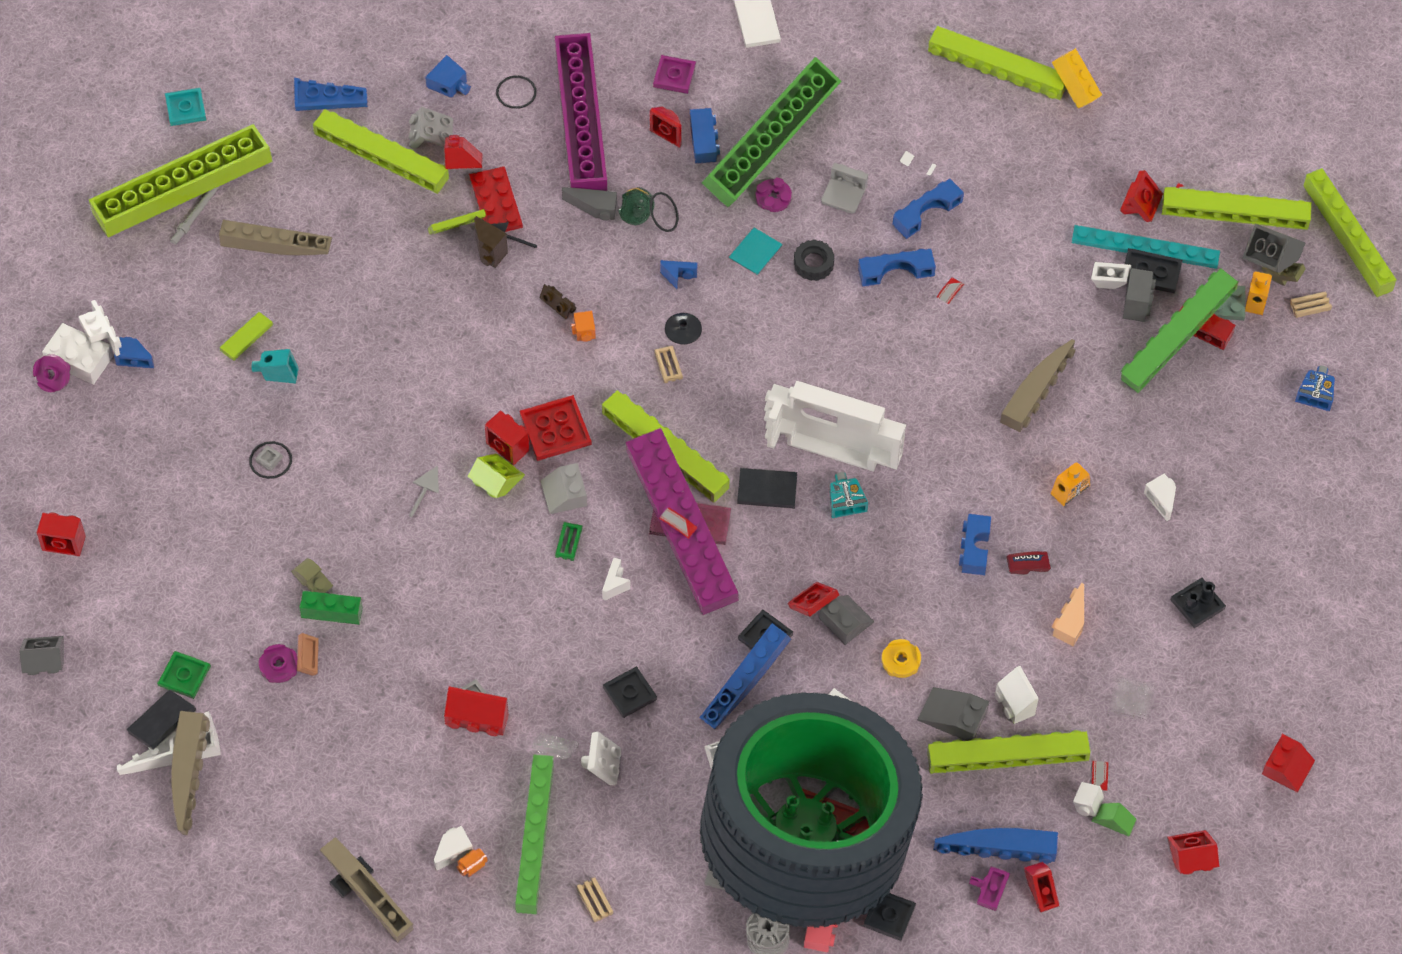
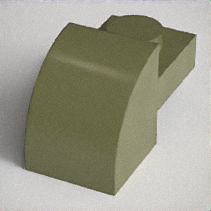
M1294 263L1280 273L1265 267L1261 268L1265 274L1272 275L1271 280L1285 286L1287 281L1298 282L1306 270L1304 264Z
M306 558L291 571L303 586L306 585L311 592L326 593L333 587L332 583L321 572L322 569L309 558Z

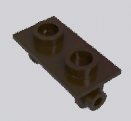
M544 284L539 298L566 320L569 312H575L577 308L575 303L566 297L562 298L563 294L554 286Z

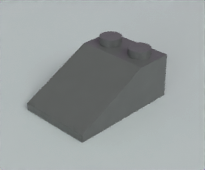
M933 687L917 721L962 740L971 741L975 739L987 714L989 701L971 693Z

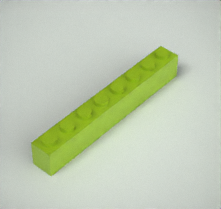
M937 26L929 40L928 51L935 56H942L951 62H958L968 68H975L984 74L996 76L1000 80L1010 81L1016 86L1029 88L1031 91L1045 94L1051 99L1061 100L1066 90L1056 69L943 27Z
M324 109L313 123L315 135L436 194L439 193L449 179L448 169H445L443 164H437L428 157L415 153L412 149L404 148L397 142L384 138L381 134L373 133L368 128L361 127L350 119L340 117L333 111L330 112Z
M1321 168L1306 174L1304 188L1376 297L1392 292L1397 279L1324 169Z
M1165 187L1161 215L1308 230L1311 221V202Z
M617 390L602 403V414L633 439L661 428L685 480L710 501L715 503L729 489L730 479L724 472L718 471L710 461L704 460L698 451L689 448L683 439L674 436L669 428L659 424L654 416H649L640 405L634 404L626 394H622Z
M1074 730L1070 733L1053 732L1046 735L1035 733L1031 736L1014 735L1009 738L997 736L984 740L981 738H975L971 741L954 740L947 743L936 741L928 744L927 748L930 774L1089 761L1091 753L1087 731L1081 732L1080 730Z

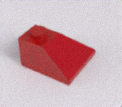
M662 106L651 108L650 131L680 148L682 125L678 116L672 110Z

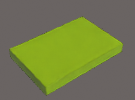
M484 209L432 224L427 229L430 235L473 223L476 216L483 219L486 214Z

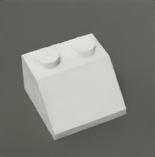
M1021 666L1016 667L997 683L995 697L999 703L1002 702L1007 719H1011L1013 724L1035 715L1039 698Z

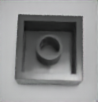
M1131 268L1122 319L1145 322L1146 316H1150L1156 281L1152 279V271Z

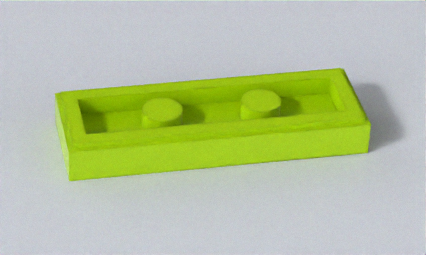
M258 312L220 347V351L235 361L273 326V322L261 312Z

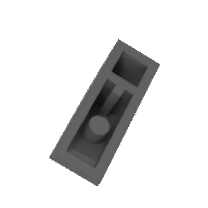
M562 187V200L595 218L604 221L615 219L617 192Z

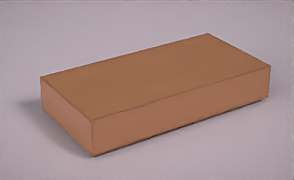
M304 633L298 635L297 671L312 676L318 674L319 638Z

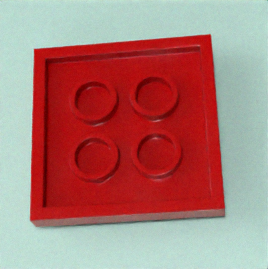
M574 395L519 411L523 425L528 430L529 441L537 461L592 445Z

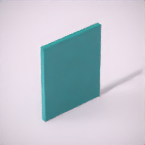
M754 227L729 258L758 275L783 244Z

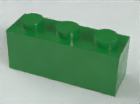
M303 591L299 608L301 618L360 625L363 606L361 597Z

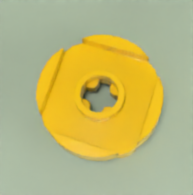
M893 640L882 652L881 661L883 668L892 677H910L917 673L920 667L921 652L916 645L910 644L908 640ZM899 655H902V657L906 658L907 660H904V662H900L897 659Z

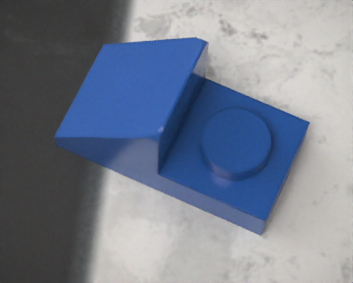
M660 261V273L676 289H678V277H683L684 279L697 278L698 262Z

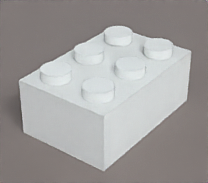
M64 323L60 325L42 351L43 356L55 354L61 357L65 362L69 363L71 375L93 385L113 358L110 344L101 340L91 343L86 333Z

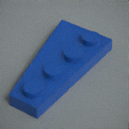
M294 78L295 111L368 107L367 88L349 85L335 86L334 83L329 82L321 84L315 80L307 82L301 81L300 78Z

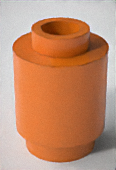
M480 848L473 849L457 861V869L462 876L467 875L470 877L483 868L488 859Z

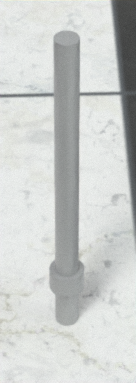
M219 187L206 192L184 223L181 222L177 227V232L170 240L172 243L177 244L182 236L188 233L191 224Z

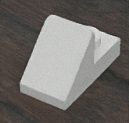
M613 558L602 590L603 600H608L630 589V580L622 578L624 568L621 567V559Z

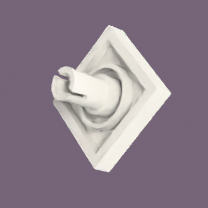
M600 732L592 733L589 756L581 758L582 767L588 769L607 784L616 785L619 775L621 747Z

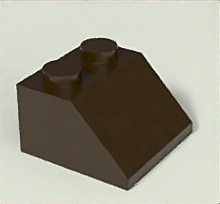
M476 216L474 218L475 237L480 260L484 265L496 268L508 254L507 233Z

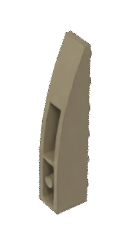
M223 220L219 232L220 246L279 255L329 254L332 237L229 220Z
M1071 339L1056 349L1030 372L1003 410L1000 423L1018 432H1021L1023 427H1028L1031 422L1030 416L1032 413L1036 414L1040 408L1039 402L1041 399L1045 400L1047 398L1050 385L1054 386L1056 384L1058 373H1062L1065 370L1067 359H1071L1075 354V340Z
M180 711L172 756V797L178 831L183 835H188V831L192 828L191 814L192 810L196 807L195 792L199 789L200 781L198 776L199 771L203 768L202 753L206 750L207 746L205 737L206 732L210 729V720L204 713Z
M336 837L320 849V852L397 943L414 930L413 923Z

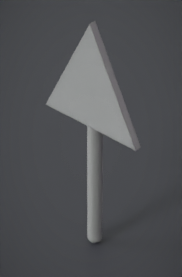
M438 466L413 481L414 484L424 489L409 514L410 517H413L427 489L439 494Z

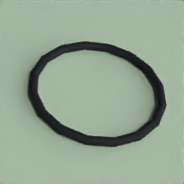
M513 75L503 79L496 88V96L499 102L512 109H520L531 104L537 92L534 83L529 78L521 75ZM512 78L525 79L532 84L534 95L527 104L521 106L508 105L499 96V88L502 83Z
M663 192L655 193L649 203L652 220L660 230L671 232L677 227L679 221L677 206L668 194ZM657 195L666 196L674 206L676 222L672 229L662 228L654 218L652 203Z
M276 441L259 444L252 450L249 457V466L257 476L265 479H274L284 475L292 464V454L289 448ZM276 444L287 450L289 464L282 473L275 476H265L259 474L254 469L252 457L254 452L261 446Z

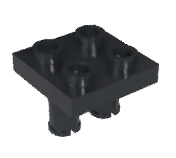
M1202 577L1172 595L1170 599L1193 628L1198 627L1226 608V605L1214 592V583L1206 582Z

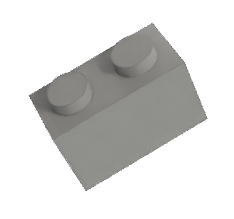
M578 463L558 467L541 480L549 514L587 506V494Z

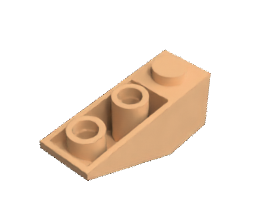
M1083 583L1080 584L1078 589L1074 588L1070 595L1071 601L1069 604H1064L1061 610L1062 616L1060 619L1056 618L1052 625L1054 629L1053 636L1071 646L1075 645L1084 627Z

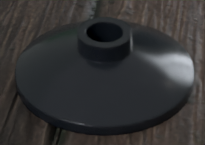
M690 313L674 314L665 324L666 336L676 344L686 345L693 343L700 337L702 332L700 320Z

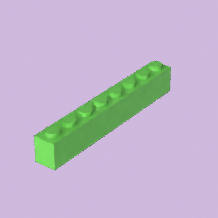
M1222 268L1217 273L1214 271L1209 276L1208 282L1205 285L1199 286L1195 292L1196 295L1185 301L1180 312L1176 311L1172 315L1171 321L1159 329V334L1155 338L1151 337L1148 340L1143 351L1139 350L1133 357L1134 360L1122 368L1121 380L1139 393L1237 290L1238 281Z
M533 754L515 902L516 913L537 914L554 771L553 756Z

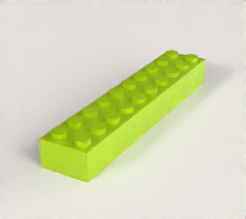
M252 124L88 199L92 214L109 238L273 162L270 147L255 125Z

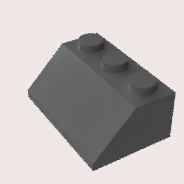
M1255 224L1242 258L1280 273L1300 259L1306 242Z

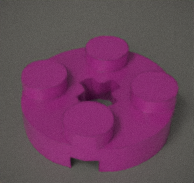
M782 178L768 179L757 185L755 199L760 208L770 210V212H780L789 206L792 191ZM771 193H777V198L769 196L771 195Z
M47 354L35 362L33 376H36L37 384L42 390L52 393L60 391L67 386L70 380L71 367L61 357L55 354ZM53 370L55 376L51 377V373L48 371Z
M283 644L271 645L264 650V653L259 658L260 672L268 682H286L297 674L298 656L292 648L290 649ZM277 660L284 662L281 667L274 666Z

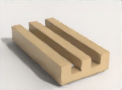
M1321 292L1291 299L1290 304L1295 317L1298 318L1331 310L1332 305L1329 304L1330 300L1326 297L1327 293ZM1325 304V305H1322V306H1318V307H1314V308H1309V307H1313V306H1316V305Z
M673 345L656 349L655 356L664 383L683 379ZM667 351H670L677 374L673 373ZM660 353H663L670 376L666 374Z
M592 878L589 882H584L583 885H577V890L594 922L613 914V910L596 878ZM592 885L595 887L607 912L603 911L596 895L594 894L591 888ZM584 889L588 890L600 915H596L590 901L588 900L584 892Z

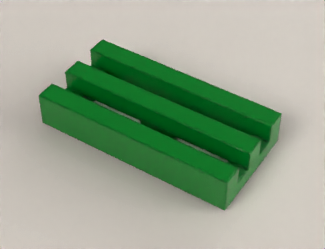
M563 523L555 558L561 557L565 560H575L583 525ZM568 527L570 528V532L568 535L564 553H562L561 549L566 529ZM574 529H577L572 552L568 554Z

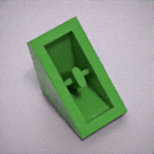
M1101 803L1096 817L1093 816L1092 822L1130 836L1136 818L1121 803Z

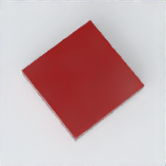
M815 582L787 604L790 609L810 617L840 594L835 588Z

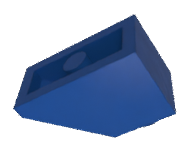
M119 337L121 342V348H119L120 355L116 356L114 354L116 366L154 369L152 355L136 338Z

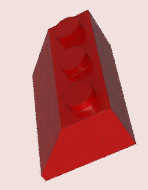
M448 687L444 713L446 725L453 729H458L459 727L466 728L474 733L478 731L486 732L490 736L504 735L509 716L508 699L506 697Z

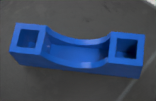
M950 178L945 182L942 181L931 191H926L919 199L912 200L908 206L897 210L893 215L892 225L907 239L921 230L922 220L920 216L923 212L931 208H942L950 211L963 202L964 192Z
M918 249L910 252L902 251L896 254H883L881 256L859 259L858 271L862 287L881 284L882 277L894 269L909 271L916 279L935 276L936 265L932 249Z

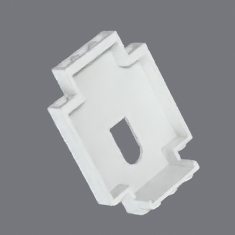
M796 381L794 387H790V389L774 384L772 390L767 391L765 397L767 402L764 409L766 411L764 421H766L765 429H767L765 434L767 447L774 449L781 433L787 437V445L873 472L877 464L897 470L903 454L906 425L884 418V407L800 381ZM803 408L813 409L838 417L837 423L808 415L803 411Z

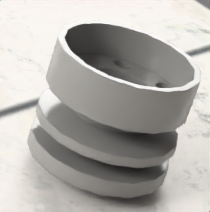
M752 913L749 916L746 931L747 945L753 954H783L790 943L789 925H784L777 921L773 922L766 917H760L757 913Z

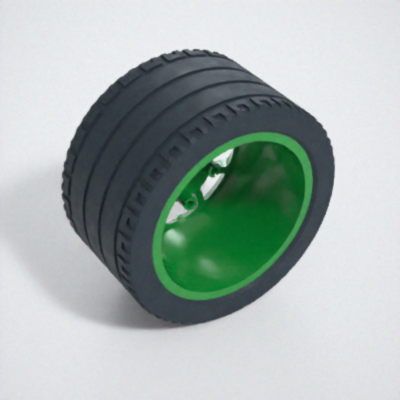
M817 692L784 694L779 697L775 696L770 700H764L760 704H755L752 709H747L743 715H739L737 721L732 722L730 728L726 729L716 748L700 820V843L702 844V853L705 854L704 859L708 862V868L713 872V877L719 881V885L725 889V892L731 895L741 906L748 908L754 914L757 913L760 917H766L773 922L777 921L784 925L802 926L803 928L829 927V925L846 923L853 918H859L861 914L865 915L869 909H874L877 903L880 904L883 898L888 896L900 876L923 797L922 776L919 774V765L916 764L917 759L913 756L911 747H908L907 741L901 737L899 731H896L895 727L889 724L885 718L868 709V707L860 705V703L836 695ZM797 777H811L826 781L827 784L813 799L806 798ZM785 778L793 795L789 796L780 810L774 813L759 793V787L766 783L770 784L773 780ZM836 788L846 792L849 795V799H854L860 807L858 812L838 825L833 815L834 805L826 802L825 806V803H822L823 799L828 797ZM867 818L870 828L856 836L845 833V831L853 828L856 823L858 824Z

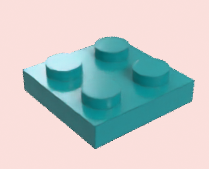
M201 87L165 93L170 126L206 121Z

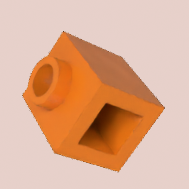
M593 312L574 313V324H571L572 334L577 337V341L588 342L596 339Z

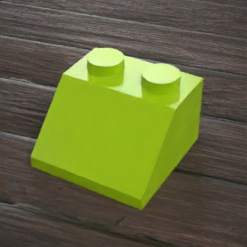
M495 453L477 457L467 477L473 480L472 482L476 486L485 489L489 496L498 498L505 496L525 474Z

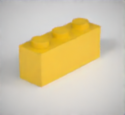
M1076 48L1052 61L1054 68L1078 109L1102 96L1101 91Z

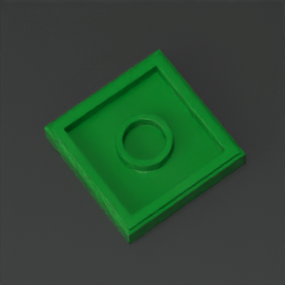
M174 651L157 684L159 687L170 689L173 692L194 699L211 664Z

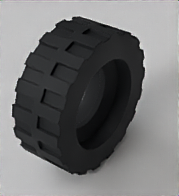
M821 240L802 242L796 248V252H794L795 271H797L799 276L809 281L825 279L834 268L835 255L833 249ZM812 253L819 254L823 258V263L819 267H810L805 263L806 256Z

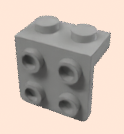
M421 107L410 117L411 130L409 132L411 148H418L424 141L445 147V137L453 135V119L449 116Z
M834 163L831 170V179L821 199L822 204L854 214L866 191L868 174L843 164Z

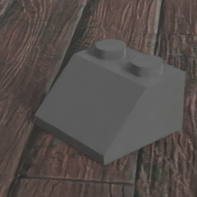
M849 595L838 596L821 608L819 612V619L845 645L874 623V620Z
M64 636L24 638L19 650L22 673L36 675L39 672L47 671L49 674H54L62 670L64 665Z

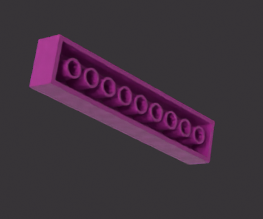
M591 34L555 35V51L570 188L607 191V173Z
M659 428L627 441L626 451L702 614L705 615L739 601V592L662 429ZM667 508L673 509L697 526V529L689 539L659 519Z

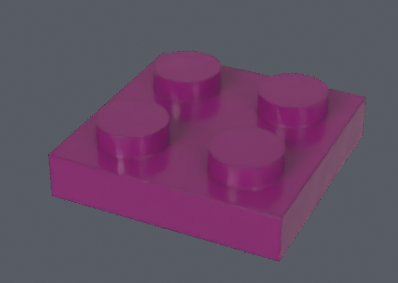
M661 55L653 87L688 94L696 68V61Z

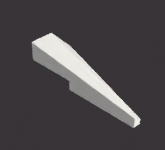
M209 711L204 713L210 720V729L206 732L207 746L206 750L202 753V759L221 755L218 736ZM176 731L172 732L154 750L149 748V750L141 755L135 754L132 756L133 759L126 764L117 765L118 773L123 775L172 765Z

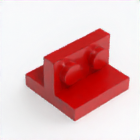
M1146 170L1139 171L1135 182L1131 183L1120 211L1125 215L1139 213L1145 222H1152L1163 192Z

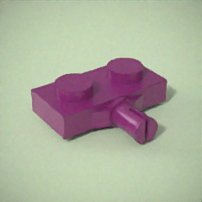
M991 866L988 875L983 880L971 876L969 884L980 888L977 905L996 911L1010 873Z

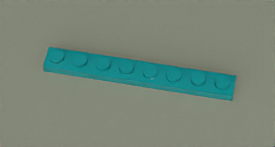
M1079 225L1074 226L1071 242L1073 244L1127 253L1128 248L1182 259V263L1214 269L1218 268L1220 250Z

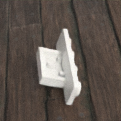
M95 300L91 301L93 312L79 316L80 324L91 343L107 338L115 355H120L119 348H121V342L119 337H116L108 317L104 316L102 306H98Z

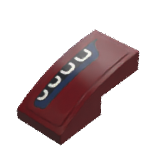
M1021 552L1006 556L1010 574L1025 575L1030 571L1048 572L1051 569L1047 552Z

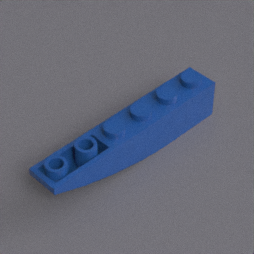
M771 624L699 718L713 729H716L755 687L791 641V638L774 624Z
M1022 828L972 830L936 838L933 850H937L942 854L957 852L962 856L978 854L983 858L998 856L1003 860L1019 858L1023 862L1039 860L1049 864L1056 860L1058 832Z

